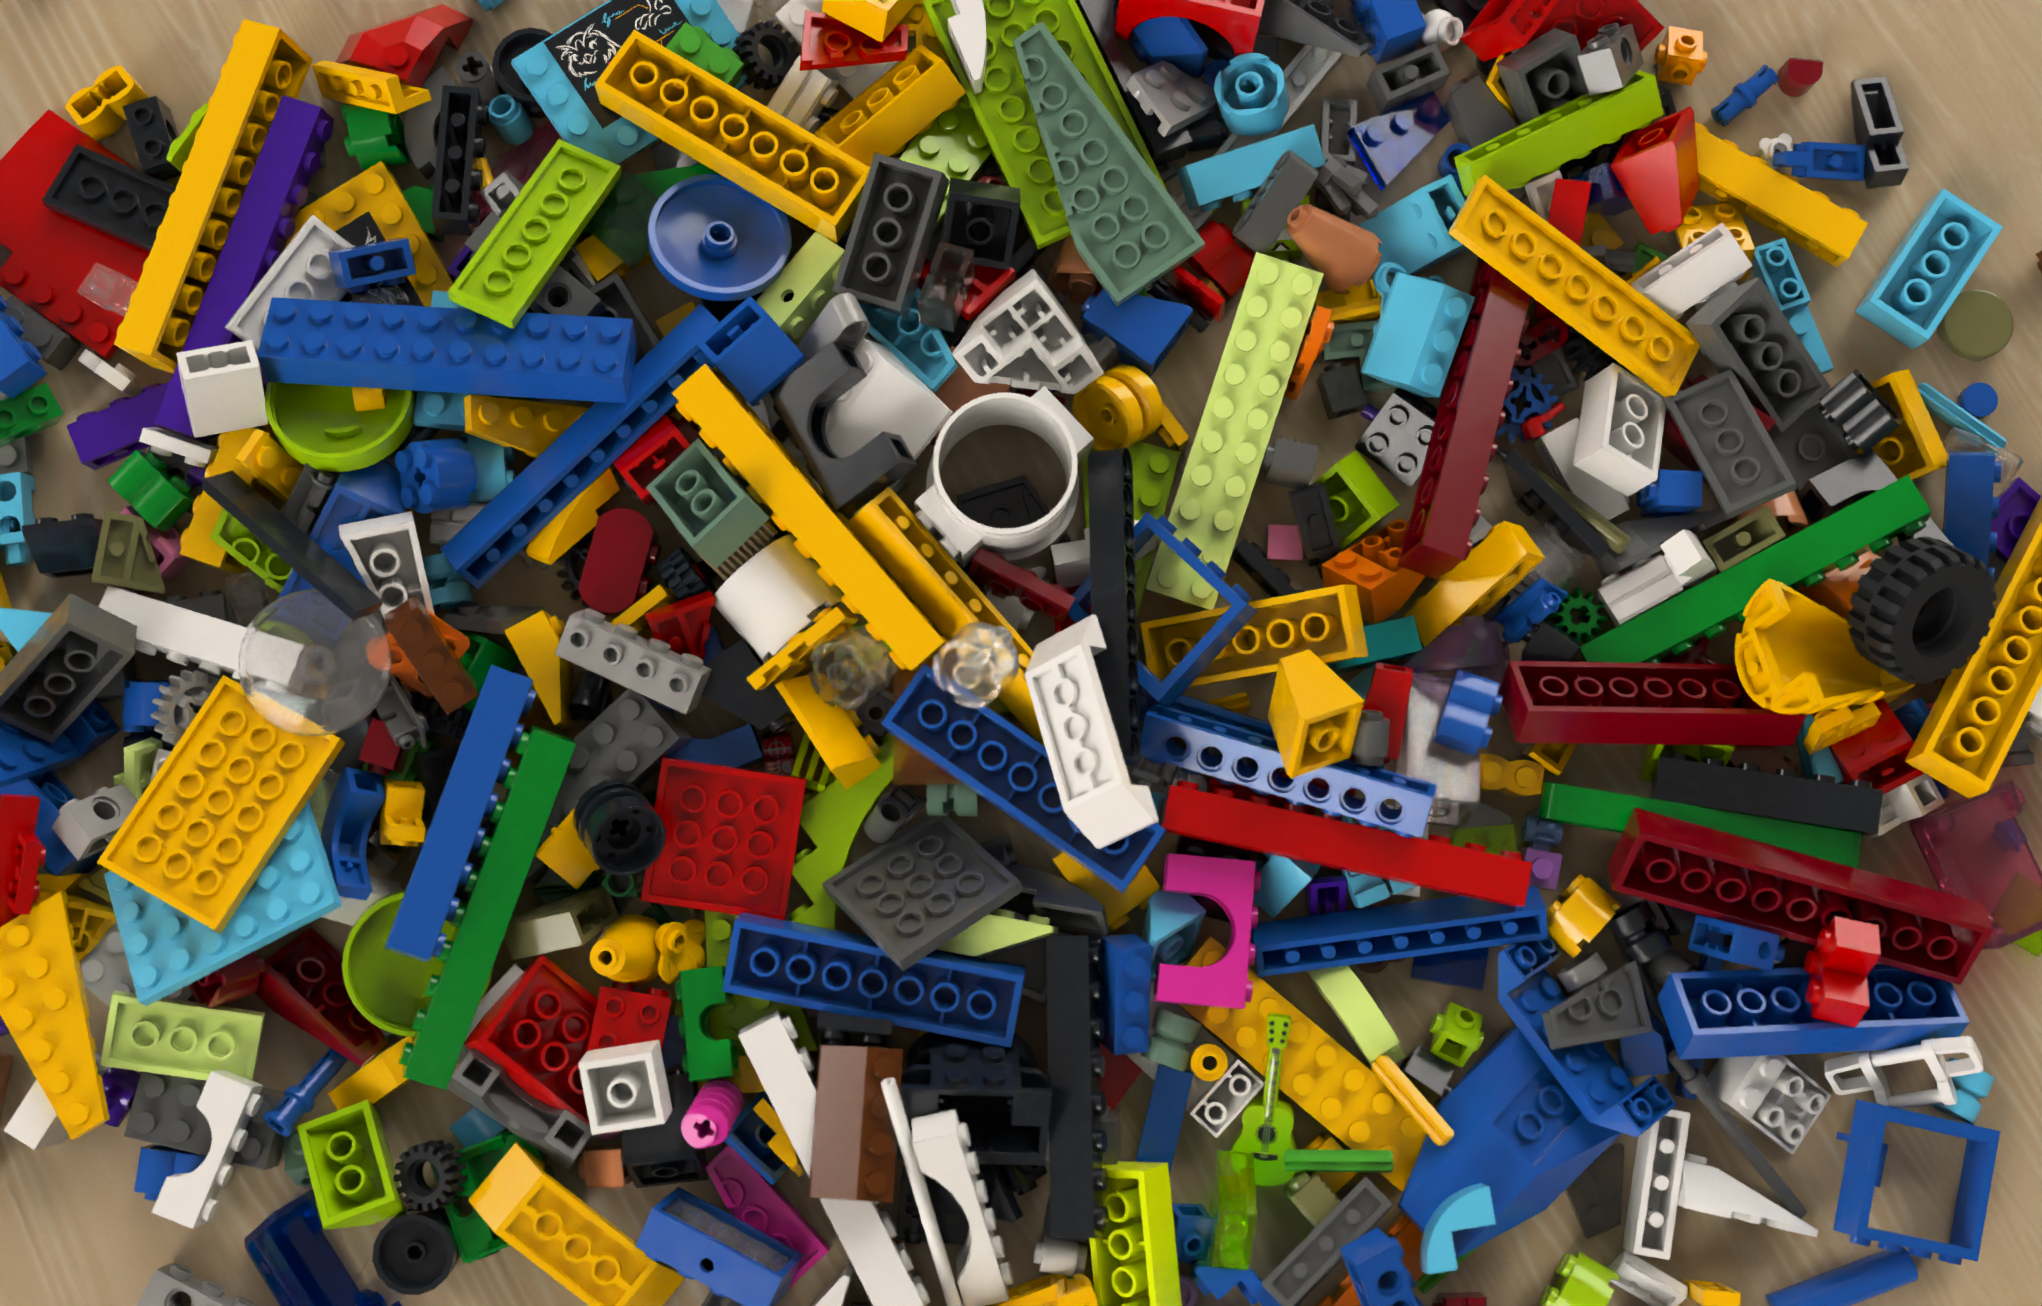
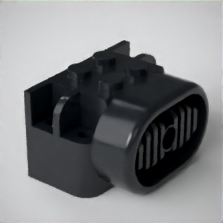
M927 1032L913 1043L907 1054L906 1069L902 1072L900 1097L911 1134L912 1118L956 1109L960 1124H967L971 1145L967 1146L969 1152L975 1151L978 1164L1045 1165L1052 1089L1048 1087V1079L1045 1073L1036 1069L1034 1052L1025 1039L1014 1033L1011 1048ZM897 1140V1161L904 1162Z

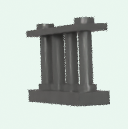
M1365 1176L1261 1283L1262 1286L1282 1306H1298L1343 1260L1340 1248L1370 1232L1393 1208V1203Z

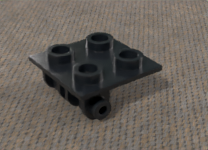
M903 1166L897 1225L898 1236H896V1239L906 1240L907 1243L921 1244V1241H928L907 1170ZM923 1173L944 1244L964 1245L969 1231V1221L966 1215L947 1213L932 1184L931 1177Z

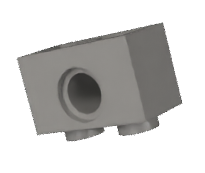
M124 783L110 789L102 787L90 797L82 800L75 798L65 803L59 809L60 815L51 828L79 861L107 848L138 800Z

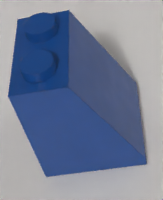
M1103 288L1098 296L1092 293L1081 308L1083 312L1080 317L1082 321L1081 333L1123 364L1135 366L1151 378L1189 327L1194 309L1188 305L1137 294L1117 307Z

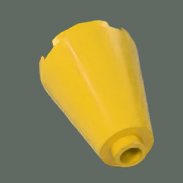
M628 914L617 918L607 926L592 947L590 952L592 967L603 976L634 986L643 985L656 979L659 976L657 966L661 953L655 946V934L660 925L654 919L638 914Z

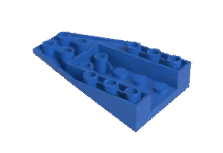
M1517 1025L1502 1032L1439 1102L1436 1111L1452 1128L1454 1137L1446 1145L1438 1146L1426 1134L1397 1206L1424 1233L1425 1227L1434 1211L1449 1196L1465 1187L1479 1183L1490 1186L1496 1224L1451 1231L1455 1256L1458 1258L1544 1211L1622 1133L1588 1122Z

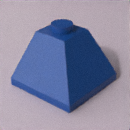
M1158 17L1146 20L1133 29L1130 47L1140 62L1144 60L1149 67L1163 60L1194 78H1199L1203 75L1209 49L1188 19L1181 17Z

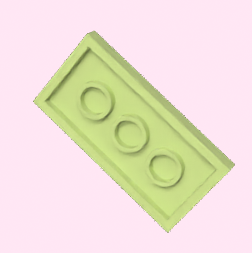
M114 991L111 997L100 1066L207 1080L211 1071L224 1069L254 1081L265 1012L224 1006L209 1008V1004L161 998L146 1006L138 1002L137 994Z

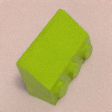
M368 1099L297 1126L319 1215L325 1230L372 1225L406 1212L402 1193L398 1194L396 1190L400 1186L399 1182H394L396 1171L380 1113Z

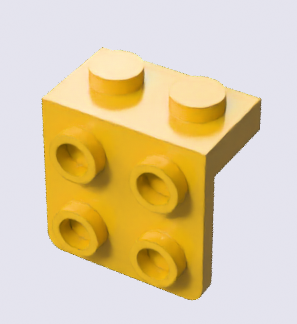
M1722 203L1691 206L1683 219V224L1674 230L1680 249H1683L1723 222L1752 264L1755 247L1737 204ZM1750 268L1737 281L1747 280Z

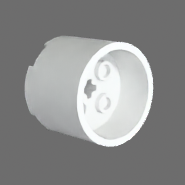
M793 533L777 539L755 554L736 570L714 595L715 607L763 664L787 646L786 643L801 630L805 632L815 624L814 618L829 606L834 609L843 603L841 597L845 595L839 587L835 585L831 587L823 580L817 572L821 566L816 560L812 558L806 559L793 544L797 540Z

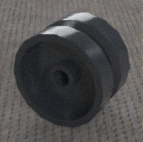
M530 27L516 30L503 38L495 50L492 66L501 93L510 95L516 102L521 103L529 117L539 119L547 116L511 65L512 59L553 35L546 30Z
M410 1205L406 1207V1212L394 1216L381 1229L373 1245L372 1262L378 1277L388 1288L401 1294L420 1295L434 1290L454 1269L461 1254L446 1209L442 1207L422 1211V1208L415 1210Z

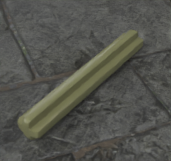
M1528 463L1612 551L1620 554L1628 549L1631 542L1628 534L1535 464Z

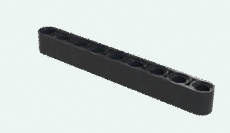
M1121 447L1091 451L1088 456L1091 615H1097L1107 648L1094 655L1093 659L1125 765L1138 764L1141 752L1133 466L1128 448Z

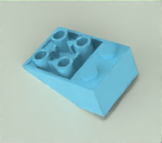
M1452 174L1418 189L1379 212L1376 217L1357 225L1373 232L1382 240V245H1378V251L1382 253L1378 266L1386 262H1395L1406 270L1407 275L1415 276L1469 250L1448 234L1465 203ZM1386 275V282L1391 286L1392 279L1389 275Z

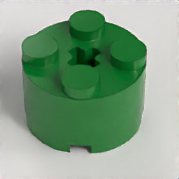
M352 104L342 105V116L349 135L344 138L345 147L350 157H357L363 171L380 161H383L388 168L410 163L408 159H411L404 138V124L399 114Z

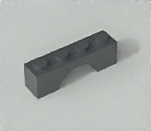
M475 1048L471 1049L450 1078L447 1089L568 1170L592 1137L590 1125L566 1109L553 1108L526 1093L512 1081L502 1066Z

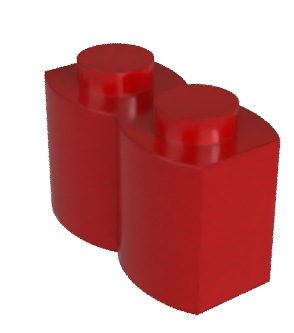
M1212 219L1198 232L1205 242V247L1186 261L1202 277L1214 281L1221 288L1225 295V301L1228 303L1245 287L1255 254L1249 248L1245 247L1242 249L1235 243L1233 231L1225 223L1221 222L1218 224Z

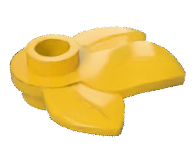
M692 918L683 924L676 921L664 923L657 930L655 946L661 953L657 967L659 976L666 984H671L680 971L704 968L706 955L701 944L705 941L706 935L705 923L701 920Z

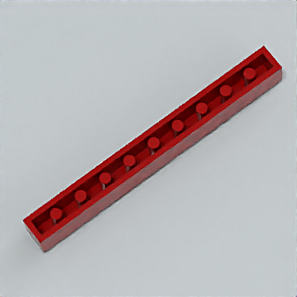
M1178 780L1177 786L1170 785L1167 788L1160 826L1169 833L1507 906H1525L1533 863L1523 861V854L1501 850L1500 855L1486 853V846L1465 842L1464 848L1450 845V838L1438 835H1429L1428 840L1416 837H1403L1396 834L1393 829L1392 832L1379 830L1378 826H1365L1359 823L1358 820L1356 824L1342 822L1343 815L1331 816L1321 811L1320 817L1306 814L1307 808L1303 806L1285 804V808L1282 809L1270 806L1271 800L1262 797L1249 796L1248 801L1235 799V792L1225 789L1213 788V793L1198 791L1199 784Z

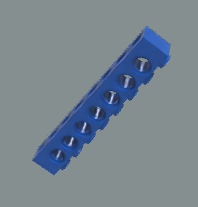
M1155 703L1146 714L1140 738V755L1146 757L1151 763L1158 765L1172 764L1181 767V770L1188 774L1213 776L1222 784L1247 786L1253 792L1260 795H1278L1297 806L1312 805L1322 808V811L1328 815L1353 817L1365 826L1377 827L1380 825L1393 829L1396 834L1408 838L1414 836L1422 838L1437 788L1436 784L1374 766L1359 765L1350 759L1336 762L1294 778H1284L1277 772V768L1284 767L1275 738ZM1172 737H1181L1185 740L1187 747L1181 748L1176 746L1172 741ZM1206 747H1216L1222 753V757L1215 758L1211 756ZM1242 757L1254 759L1258 767H1247L1242 762ZM1322 778L1327 781L1329 787L1325 789L1319 788L1313 783L1312 779ZM1348 789H1360L1365 794V798H1353L1349 794ZM1395 799L1401 804V808L1390 809L1385 805L1384 800Z

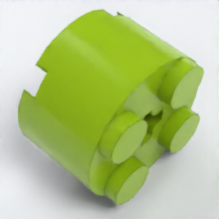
M1576 1251L1573 1255L1565 1253L1555 1272L1560 1274L1554 1287L1546 1286L1539 1298L1538 1304L1541 1306H1607L1615 1290L1608 1286L1610 1279L1618 1281L1619 1275L1580 1251Z

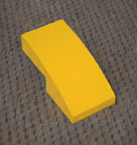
M762 1098L753 1110L776 1133L767 1144L800 1177L804 1173V1167L777 1113Z

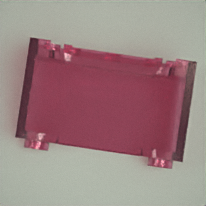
M2012 780L1993 785L1989 788L1988 792L1969 799L1962 797L1935 808L1922 817L1910 820V829L1938 890L1984 904L1994 930L1982 949H2000L2042 930V872L2015 817L2022 813L2025 799L2021 790L2014 785Z

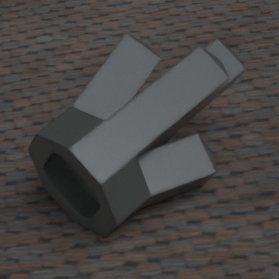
M1339 155L1330 158L1318 171V176L1313 184L1323 192L1337 215H1347L1351 211L1356 216L1362 214L1367 220L1376 217L1379 206L1362 191L1369 184L1368 173L1347 164Z

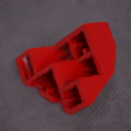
M441 4L351 34L336 63L398 75L400 84L421 88L444 44L459 50L474 20Z

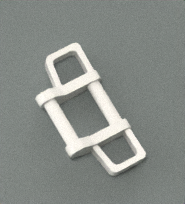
M1969 1036L1926 1039L1921 1040L1919 1045L1879 1052L1858 1051L1826 1060L1824 1062L1825 1077L1837 1095L1873 1090L1877 1104L1905 1109L1942 1102L1945 1106L1957 1104V1095L1952 1077L1982 1072L1983 1061L1974 1040ZM1963 1052L1969 1054L1970 1058L1946 1062L1942 1054ZM1925 1059L1937 1081L1938 1088L1891 1096L1886 1076L1880 1066ZM1861 1068L1864 1076L1842 1079L1837 1073Z

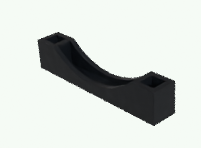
M1075 0L1155 166L1158 167L1183 158L1193 142L1186 127L1163 137L1157 130L1162 123L1154 112L1152 115H1146L1139 101L1126 87L1132 73L1124 62L1116 42L1114 30V6L1116 0Z

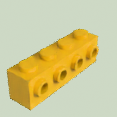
M1503 521L1493 526L1488 531L1487 537L1477 547L1471 548L1470 554L1465 561L1462 560L1451 571L1443 574L1437 580L1435 587L1427 594L1417 598L1412 608L1404 617L1414 615L1419 639L1426 648L1445 652L1544 560L1545 556L1522 526Z

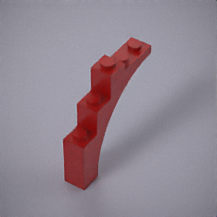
M1376 662L1362 710L1383 712V717L1390 720L1388 756L1384 757V763H1390V759L1399 760L1413 678V668ZM1351 754L1348 759L1354 761V755ZM1286 771L1279 773L1284 778H1290ZM1322 778L1312 779L1313 783L1319 788L1325 789L1329 787L1327 781ZM1210 779L1207 787V793H1213V788L1225 789L1235 792V799L1245 801L1249 800V796L1266 798L1271 800L1270 806L1284 809L1285 804H1291L1284 797L1274 794L1269 796L1260 795L1253 792L1250 787L1240 784L1226 785L1218 782L1216 779ZM1356 788L1348 789L1351 796H1355ZM1308 804L1303 806L1307 808L1306 814H1315V806Z

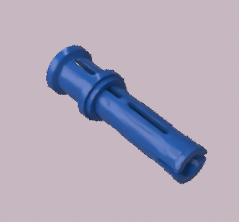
M329 1048L296 1086L288 1087L284 1091L285 1097L272 1111L269 1110L263 1115L265 1122L277 1133L286 1137L290 1136L293 1133L292 1127L305 1112L309 1113L312 1111L315 1104L314 1099L349 1059L334 1049Z

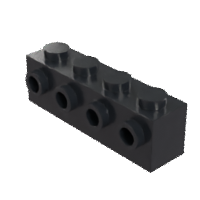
M443 85L431 219L437 234L471 236L473 234V224H479L480 203H475L476 191H481L483 188V171L478 170L479 158H485L486 139L481 137L482 126L488 125L489 110L488 104H483L479 88Z

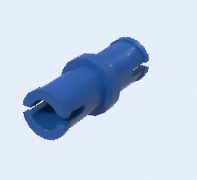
M1763 65L1745 83H1738L1732 88L1733 93L1711 110L1715 121L1718 124L1721 122V126L1726 127L1745 108L1751 109L1757 104V98L1779 81L1776 72L1772 68L1769 69L1768 65Z

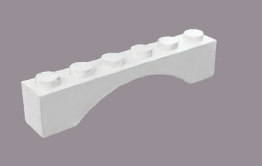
M956 1109L912 1118V1144L921 1172L938 1181L952 1193L962 1206L969 1221V1231L965 1243L956 1257L957 1283L964 1305L986 1306L1009 1301L1008 1285L1013 1284L1012 1270L1009 1262L1003 1263L1002 1257H1005L1001 1235L995 1236L993 1230L997 1229L993 1208H986L985 1202H988L984 1180L978 1181L976 1174H979L975 1151L969 1152L967 1146L971 1145L967 1124H960Z

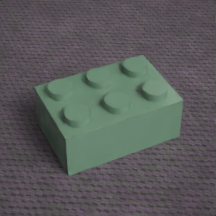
M699 438L646 487L691 547L716 568L770 519L738 478L726 467L722 459Z

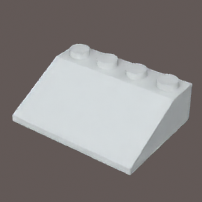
M863 338L853 352L867 376L839 397L830 408L825 425L828 444L838 457L845 458L857 452L884 431L901 435L914 460H916L953 412L886 346ZM788 437L783 445L808 473L806 469L807 461L802 452L792 444ZM901 478L890 486L892 490L898 484ZM864 505L862 508H860V509H859L858 511H856L854 514L856 515V514H857L861 509H863L866 505Z

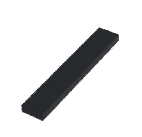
M225 472L204 480L202 490L352 621L380 610L383 601L235 472Z

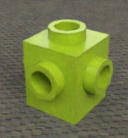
M1450 1001L1443 1013L1436 1012L1431 1021L1429 1032L1433 1033L1430 1052L1443 1060L1463 1068L1473 1051L1477 1052L1483 1042L1485 1033L1480 1031L1483 1015Z

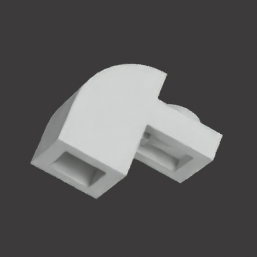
M1923 774L1883 794L1878 834L1868 836L1869 840L1880 837L1903 822L1922 817L1945 803L1932 777Z

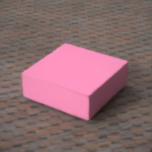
M1267 525V561H1302L1303 548L1297 525Z

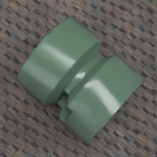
M943 769L928 770V816H948L950 811H955L957 816L978 817L979 794Z
M1158 1007L1152 1022L1155 1035L1149 1036V1052H1141V1056L1185 1072L1191 1056L1187 1045L1195 1042L1202 1024Z

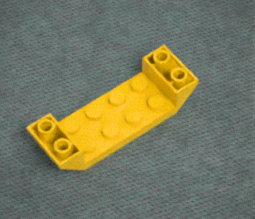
M517 1141L468 1199L494 1233L589 1306H663L685 1279L674 1267L648 1258L643 1250L635 1247L636 1242L547 1174L544 1171L545 1163Z

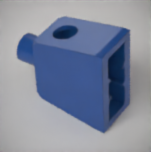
M1696 914L1688 950L1769 971L1773 968L1774 964L1780 963L1785 955L1784 945L1779 942L1780 938L1777 934ZM1726 934L1733 936L1730 948L1723 945V938Z

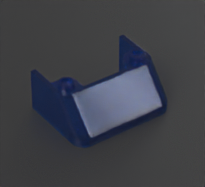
M313 1188L273 1212L244 1239V1245L249 1257L280 1306H387L379 1292H373L367 1288L360 1292L322 1232L324 1228ZM398 1300L397 1302H395V1303L392 1304L391 1306H402V1305H401V1303H400L399 1300Z

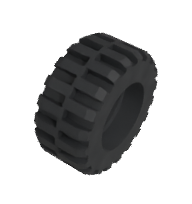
M1932 537L1911 538L1900 542V546L1894 545L1885 550V555L1882 558H1876L1869 565L1871 569L1866 575L1862 574L1858 581L1860 586L1857 593L1853 592L1850 600L1853 607L1851 611H1848V623L1852 626L1849 628V633L1855 649L1869 662L1905 682L1927 683L1936 681V678L1941 679L1951 675V670L1961 668L1967 663V657L1978 651L1981 647L1978 645L1983 636L1987 637L1989 633V621L1994 619L1996 608L1993 605V601L1997 600L1996 589L1992 586L1994 581L1991 573L1979 559L1940 539ZM1928 600V603H1927V605H1926L1924 611H1923L1922 614L1919 616V618L1915 621V619H1916V617H1917V615H1918L1920 609H1921L1922 606L1925 604V602Z

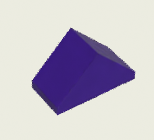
M1345 875L1312 879L1304 887L1307 916L1346 911L1347 880Z

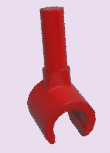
M1560 401L1544 414L1542 413L1525 421L1521 428L1526 441L1545 435L1546 432L1542 423L1549 421L1566 409L1565 404Z

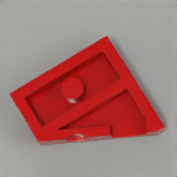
M711 590L645 614L653 638L671 646L670 650L680 655L688 653L703 660L702 665H704L706 654L704 645L708 640L710 632L709 617L711 606L715 604V598Z

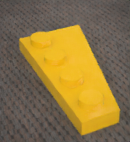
M470 394L464 397L465 433L506 448L509 446L523 451L527 456L537 458L589 408Z

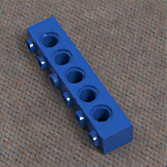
M1377 1227L1340 1248L1361 1306H1423L1412 1291V1288L1415 1287V1281L1409 1270L1403 1266L1401 1259L1405 1257L1404 1251L1395 1237H1387Z

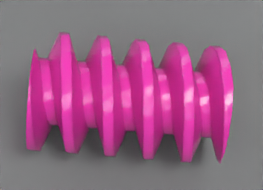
M724 1079L711 1080L702 1086L681 1124L682 1135L688 1144L694 1148H706L708 1146H716L725 1140L743 1108L744 1097L739 1087L731 1081Z

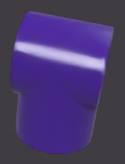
M109 1067L102 1075L110 1117L108 1121L104 1122L105 1124L114 1127L121 1125L132 1108L141 1074L134 1070Z

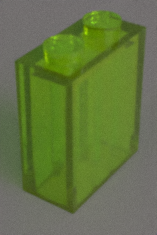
M1217 1150L1209 1204L1212 1217L1210 1236L1211 1267L1248 1270L1257 1218L1254 1153Z

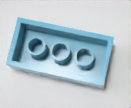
M1943 188L1927 201L1854 312L1914 350L1930 339L2003 227Z

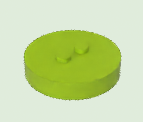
M268 382L265 392V411L277 440L295 460L304 465L308 463L317 470L347 472L366 468L383 460L403 443L414 423L416 393L412 390L385 389L387 395L386 409L357 412L354 406L352 387Z
M404 889L377 900L356 920L345 943L342 969L348 995L358 1011L367 1020L390 1033L415 1037L416 1030L411 1028L418 1008L425 1009L430 997L424 994L428 980L432 973L438 975L443 961L437 960L438 957L431 956L428 962H424L384 949L406 891ZM460 900L459 905L464 906L465 903ZM444 920L440 933L446 934V939L451 940L455 927L450 925L451 922ZM492 970L490 972L480 1002L488 989L491 980Z

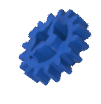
M1516 367L1512 368L1510 379H1513V384H1517V387L1504 400L1502 410L1505 411L1508 421L1507 424L1503 422L1501 428L1496 431V438L1505 433L1508 434L1507 442L1510 444L1516 436L1520 437L1522 444L1528 442L1521 428L1523 421L1527 418L1544 414L1551 409L1550 405L1558 401V396H1549L1548 394L1554 385L1552 383L1546 385L1541 383L1544 374L1540 373L1536 378L1531 377V368L1527 367L1523 375H1519ZM1531 387L1539 394L1541 401L1535 399L1531 392ZM1522 393V405L1527 408H1524L1516 418V406L1511 403H1514ZM1550 421L1542 423L1546 430H1549L1552 426Z

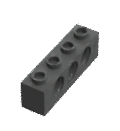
M491 212L464 243L472 253L469 256L470 260L501 219L494 212ZM559 265L529 306L535 313H542L544 311L546 314L600 317L606 310V306L599 297ZM560 294H567L569 296L564 306L553 307V300L556 296Z

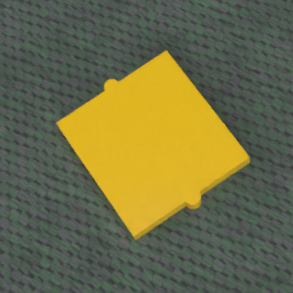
M574 808L557 828L551 829V835L535 852V856L577 890L594 870H599L600 867L596 864L574 828Z

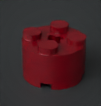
M253 951L188 986L198 1002L201 1004L208 1002V1007L212 1008L253 994L258 988L259 976L264 975L266 972L265 962L260 954H256Z

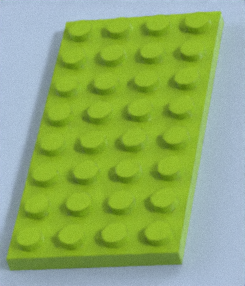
M950 0L922 1L925 13L957 80L966 91L964 95L1008 187L1020 188L1021 204L1019 211L1037 249H1041L1071 235L1013 47V40L1041 21L1166 189L1075 0H982L986 19L987 60L982 91L978 94H974L949 35L948 18L956 15Z

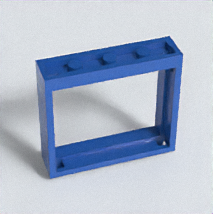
M1147 512L1134 526L1135 555L1156 534L1232 604L1163 681L1138 659L1139 684L1159 703L1170 707L1257 611L1248 604L1252 597L1237 583L1231 588L1223 581L1227 574L1212 560L1206 565L1198 558L1202 551L1187 537L1181 542L1173 535L1177 528L1163 515L1156 519ZM1090 576L1072 595L1075 600L1068 616L1076 623L1091 615L1087 610L1091 605Z
M1856 1099L1833 1230L1851 1235L1849 1242L1870 1247L1871 1240L1878 1241V1248L1901 1253L1903 1246L1909 1248L1908 1254L1931 1259L1932 1253L1939 1254L1938 1260L1961 1265L1962 1259L1978 1262L2000 1131ZM1886 1121L1967 1139L1949 1243L1868 1227Z

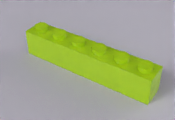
M1638 70L1623 88L1592 96L1588 92L1454 157L1464 195L1469 196L1476 181L1484 174L1506 191L1524 187L1530 183L1531 179L1541 174L1555 172L1560 169L1562 164L1572 159L1588 156L1592 149L1603 144L1617 142L1621 139V135L1631 130L1649 126L1652 120L1664 115L1656 77Z

